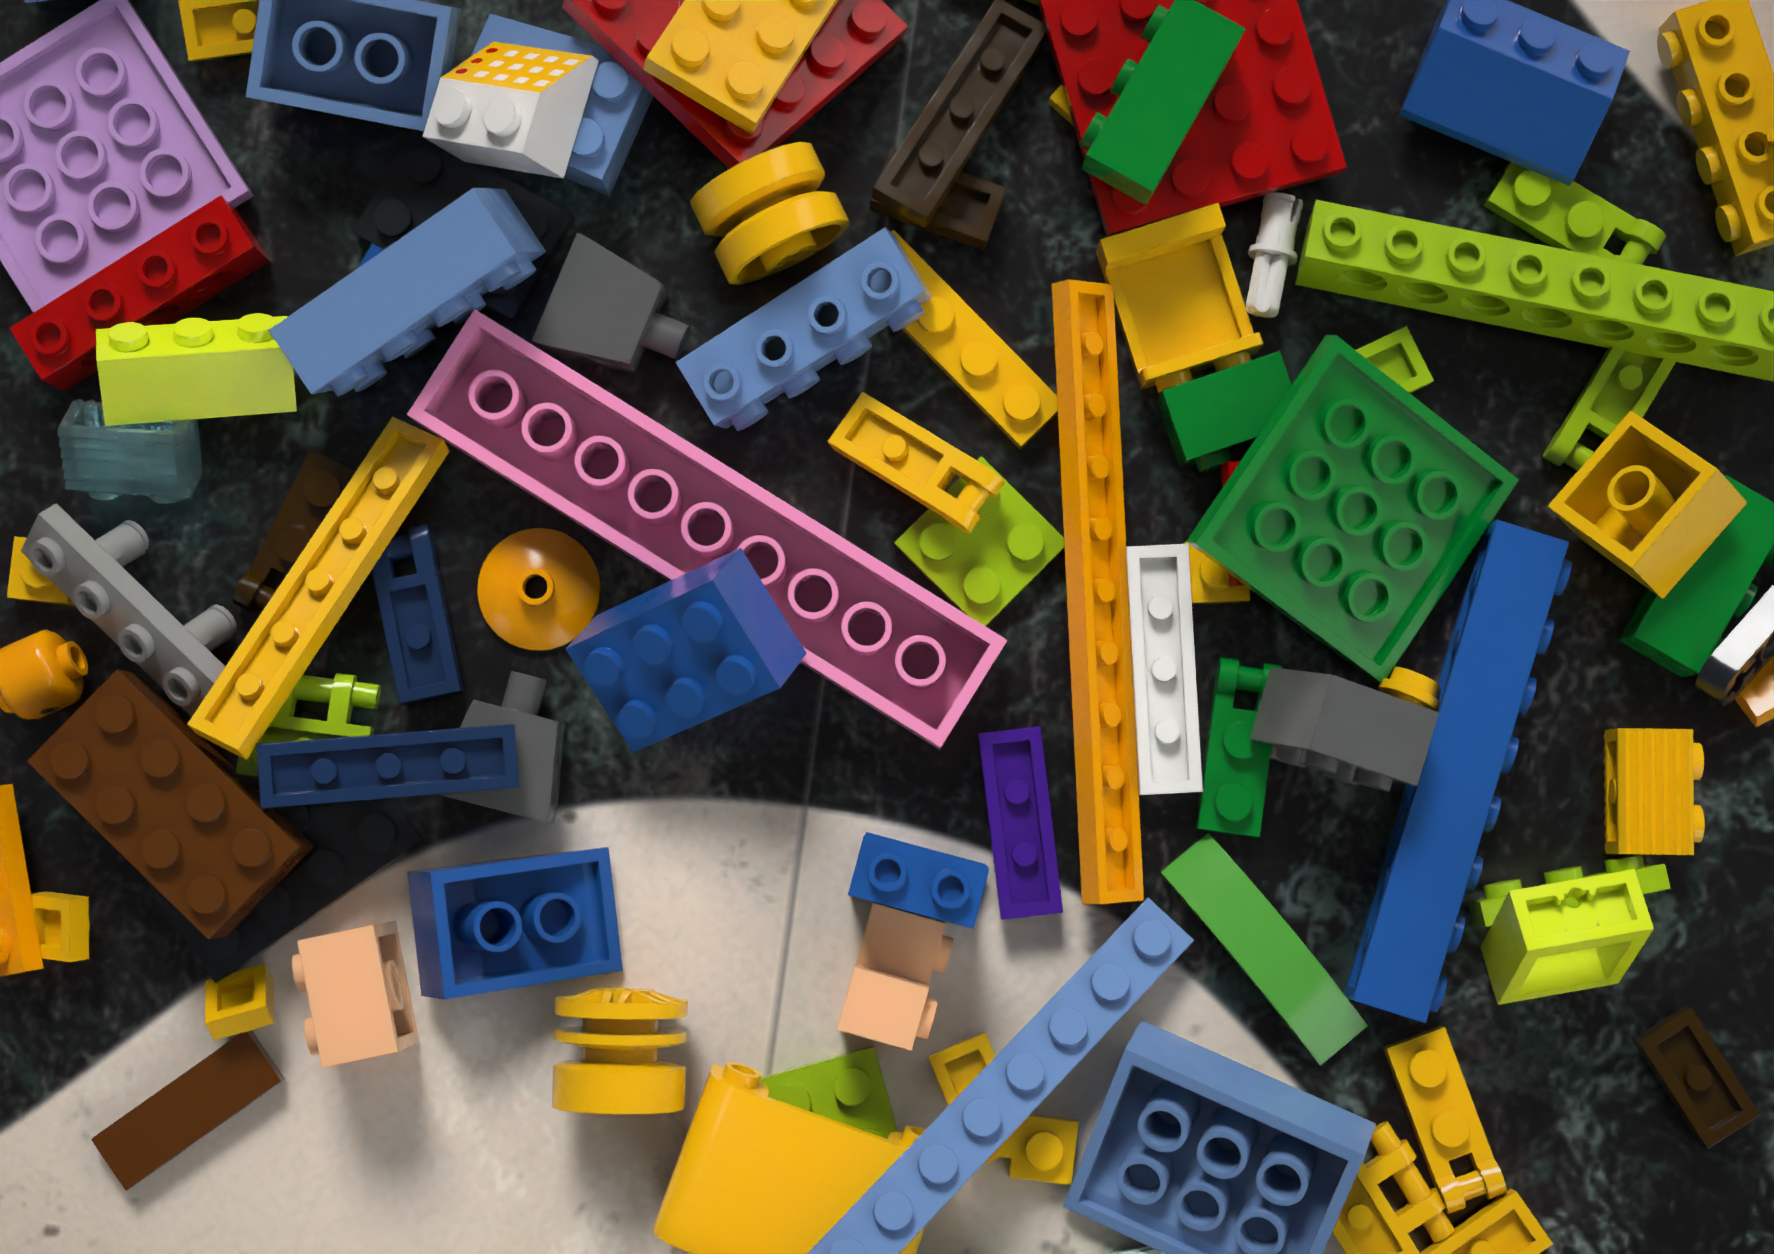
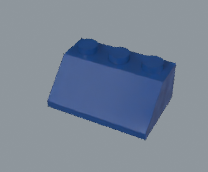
M1446 0L1434 23L1399 116L1570 186L1614 98L1630 51L1508 0Z

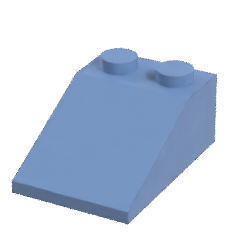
M489 14L471 56L492 42L590 55L599 60L564 178L610 196L653 99V95L598 44Z

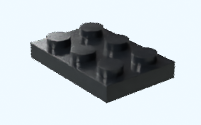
M411 129L354 228L353 233L363 241L371 245L373 243L385 250L472 188L505 189L546 250L544 254L532 261L536 271L527 279L508 290L501 286L481 296L486 303L485 308L516 324L575 220L573 214L484 165L464 162L423 137L424 132Z

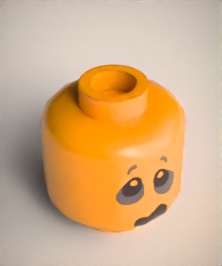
M41 630L1 648L0 708L6 713H15L20 718L34 721L77 702L84 689L83 676L88 673V663L81 648L75 642H66L59 634L49 630Z

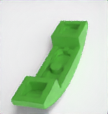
M1206 833L1160 872L1194 915L1206 925L1280 1015L1279 1018L1318 1065L1321 1066L1368 1026L1292 928L1209 833Z

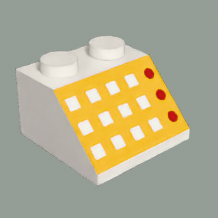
M492 42L440 77L423 137L464 162L564 179L599 60L590 55Z

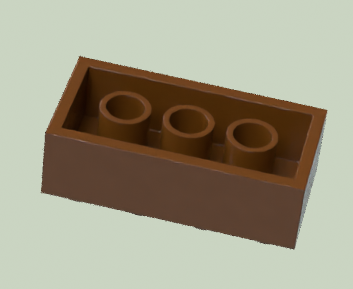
M117 669L27 762L208 940L227 937L307 855L314 845L276 808H261L260 792L242 775L236 774V769L203 737L197 735L187 725L188 722L138 673Z

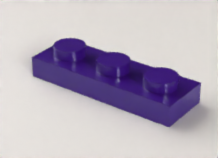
M1041 727L979 733L978 740L1000 920L1063 913Z

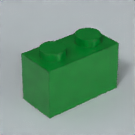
M1280 351L1161 391L1156 401L1180 469L1196 464L1199 473L1221 467L1226 462H1233L1234 459L1231 451L1252 445L1292 386Z

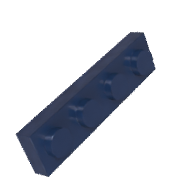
M515 724L256 744L261 808L520 788Z

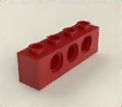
M220 195L9 329L41 380L64 392L98 371L96 361V329L111 328L114 325L125 322H135L144 326L172 324L271 261L239 211Z

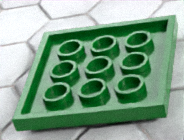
M1326 335L1186 542L1369 679L1382 683L1383 678L1388 677L1519 479L1337 335Z

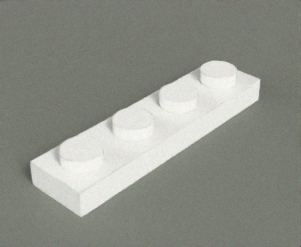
M1188 544L1126 547L1139 795L1203 792Z

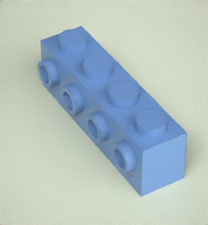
M883 228L678 360L676 364L713 425L722 428H729L734 425L735 429L740 431L767 415L768 410L765 404L785 392L788 398H792L815 385L820 380L817 371L835 359L838 360L840 365H844L864 354L872 347L868 338L885 327L890 326L892 331L895 332L916 321L925 313L921 305L931 299L932 295L896 236L888 229Z

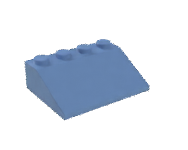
M1141 1020L1123 1052L1063 1207L1165 1254H1323L1364 1160L1376 1123Z

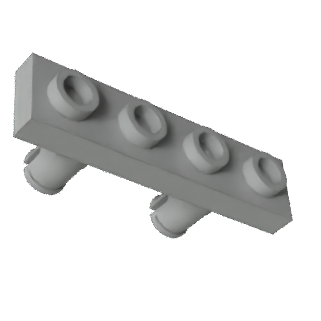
M57 503L39 513L21 552L31 561L38 572L47 576L75 603L78 610L85 617L98 625L120 647L128 659L136 662L161 686L175 704L180 705L190 716H193L225 668L211 652L230 640L233 634L236 633L237 624L232 614L223 606L216 604L185 625H182L123 568L133 560L144 555L145 550L149 546L146 532L136 522L131 520L124 521L119 526L94 540Z

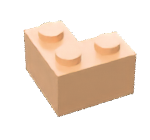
M873 902L837 1030L912 1051L915 1037L928 1039L938 1004L936 998L927 996L932 971L944 974L954 940L952 937L943 935L946 923L941 920Z

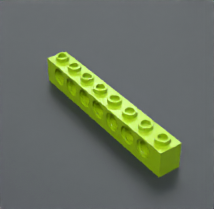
M1320 200L1315 201L1305 231L1295 285L1610 349L1614 346L1626 349L1625 352L1660 359L1667 358L1676 360L1679 363L1774 382V291Z

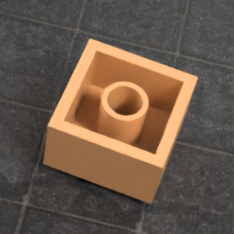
M396 921L297 941L299 954L292 956V971L298 991H307L311 1017H307L304 1020L305 1039L310 1054L312 1056L319 1054L321 1068L397 1053L420 1043Z

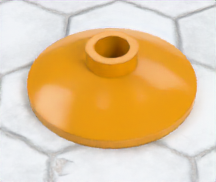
M533 528L522 530L506 537L492 549L480 570L477 594L483 617L499 637L519 648L545 651L559 648L572 642L592 621L600 602L601 584L595 562L579 542L567 534L556 530ZM535 576H541L547 582L546 593L538 599L529 598L525 591L527 581Z

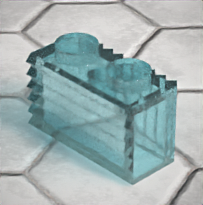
M82 399L72 401L58 427L59 447L61 448L62 468L65 470L64 479L66 480L65 489L67 491L88 492L92 498L99 500L114 499L122 494L149 496L156 503L170 504L178 502L183 498L191 499L203 474L197 419L105 426L102 401L99 403L94 400L84 402Z

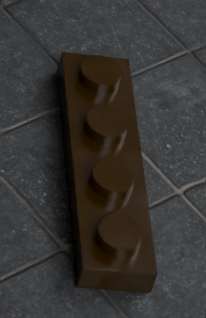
M995 0L874 185L873 199L926 228L1047 39L1044 23L1003 0Z

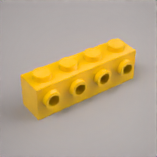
M1708 0L1676 10L1658 28L1660 34L1657 37V49L1663 66L1667 70L1672 69L1679 89L1676 96L1679 116L1686 127H1692L1699 149L1696 151L1698 172L1705 184H1711L1719 206L1715 211L1718 231L1725 242H1731L1735 256L1773 245L1774 147L1768 142L1767 136L1774 126V72L1749 0Z

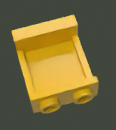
M1219 203L1106 237L1099 241L1096 250L1097 258L1106 284H1113L1114 310L1140 390L1156 385L1158 394H1160L1162 390L1192 381L1191 374L1212 367H1215L1216 372L1251 361L1250 356L1257 354L1263 346L1260 332L1254 333L1224 243L1222 232L1226 225Z

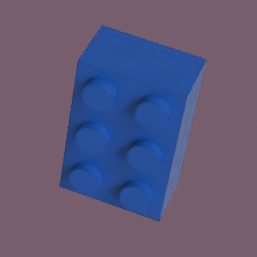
M741 548L595 616L566 648L571 659L632 752L780 689L807 654Z

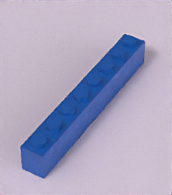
M1500 520L1490 523L1480 538L1437 681L1441 686L1436 697L1440 701L1437 710L1439 712L1418 786L1406 784L1344 990V995L1348 999L1426 1023L1429 1011L1436 1013L1442 1004L1447 987V977L1440 975L1447 951L1454 953L1460 944L1465 926V917L1458 915L1465 891L1472 893L1476 888L1483 866V858L1476 855L1483 831L1487 833L1492 831L1500 810L1501 798L1494 796L1500 772L1507 774L1510 771L1517 754L1519 739L1511 735L1518 712L1525 714L1534 697L1536 679L1529 677L1536 653L1543 655L1552 637L1554 620L1547 618L1553 595L1560 596L1563 593L1571 573L1572 561L1564 559L1569 545L1568 541Z

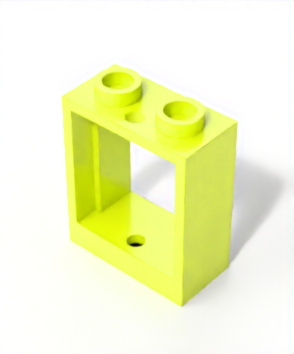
M1635 869L1511 890L1508 892L1481 945V951L1497 1005L1618 984L1654 930ZM1568 897L1575 898L1579 902V907L1570 908L1565 903V899Z

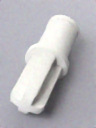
M1270 193L1264 196L1256 243L1251 245L1248 251L1249 257L1254 259L1246 301L1247 313L1263 318H1274L1277 316L1287 267L1297 262L1298 256L1293 249L1303 201L1295 199L1293 195Z

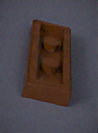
M253 1031L240 1033L91 1140L127 1191L285 1080V1077Z

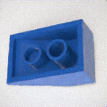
M609 847L474 862L407 872L421 996L446 1000L623 971Z

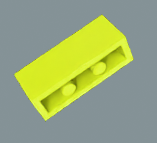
M254 313L235 320L207 321L202 318H186L175 324L144 326L135 322H125L114 325L111 328L96 329V361L105 426L297 411L293 366L268 331L288 316L272 317L268 314Z

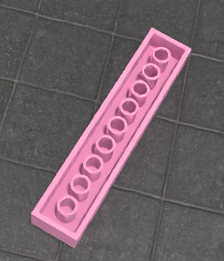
M476 309L471 313L407 413L410 418L426 430L668 581L741 548L807 654L800 663L939 750L1007 642L1002 636Z

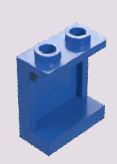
M866 832L861 843L848 895L974 929L989 868L984 863Z

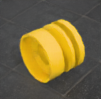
M591 988L577 995L555 998V1014L583 1018V1026L557 1028L554 1030V1040L582 1047V1058L566 1060L553 1065L552 1108L594 1114H658L684 1110L686 1066L671 1061L659 1060L658 1048L676 1046L687 1041V1031L659 1028V1019H674L687 1016V999L669 997L652 989Z

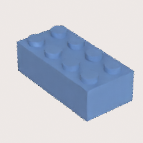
M472 188L268 331L311 395L333 390L337 396H341L352 389L357 393L371 386L387 374L382 365L385 362L392 361L401 355L407 359L432 344L437 339L432 330L437 326L441 327L450 321H453L455 325L468 319L474 309L480 311L484 308L486 303L481 297L488 291H494L501 286L508 290L531 276L536 271L532 261L544 254L546 250L505 189Z

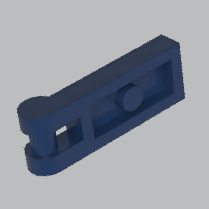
M429 523L410 527L409 534L393 537L372 569L399 704L403 705L464 692L436 559L435 541ZM414 558L417 573L396 578L395 561Z

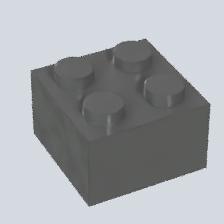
M1270 668L1249 739L1271 746L1269 758L1300 768H1305V766L1322 771V776L1354 786L1361 784L1390 792L1392 782L1418 786L1439 712L1332 674Z

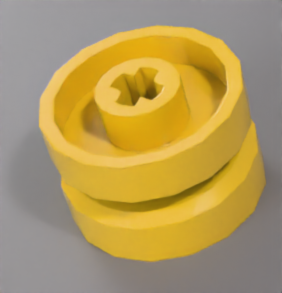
M797 142L760 153L712 179L697 191L691 199V207L704 234L724 237L714 252L729 284L741 285L778 273L822 250L848 229L849 219L836 193L816 191L825 178V171L811 143Z

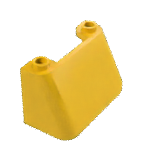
M727 1062L725 1067L713 1064L659 1209L653 1233L665 1243L692 1254H807L926 1129L906 1125L903 1132H891L886 1139L768 1097L769 1088L760 1082L762 1074L752 1067L736 1062ZM925 1227L899 1254H917Z

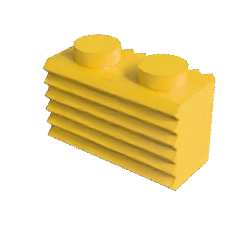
M1616 728L1605 730L1604 812L1606 817L1604 824L1606 830L1604 836L1606 842L1604 849L1606 854L1694 855V842L1700 843L1702 841L1705 820L1702 807L1694 805V780H1700L1703 775L1704 753L1700 743H1693V729Z

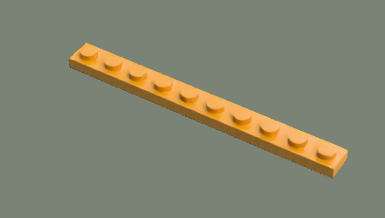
M1065 280L1052 283L1082 904L1144 901L1126 566V530L1113 284Z

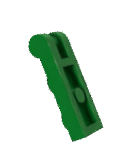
M1219 658L1202 775L1203 792H1200L1195 829L1260 837L1271 746L1250 740L1249 738L1270 668L1282 669L1281 665L1262 663L1261 669L1239 666L1238 659ZM1236 690L1257 693L1254 711L1233 708Z

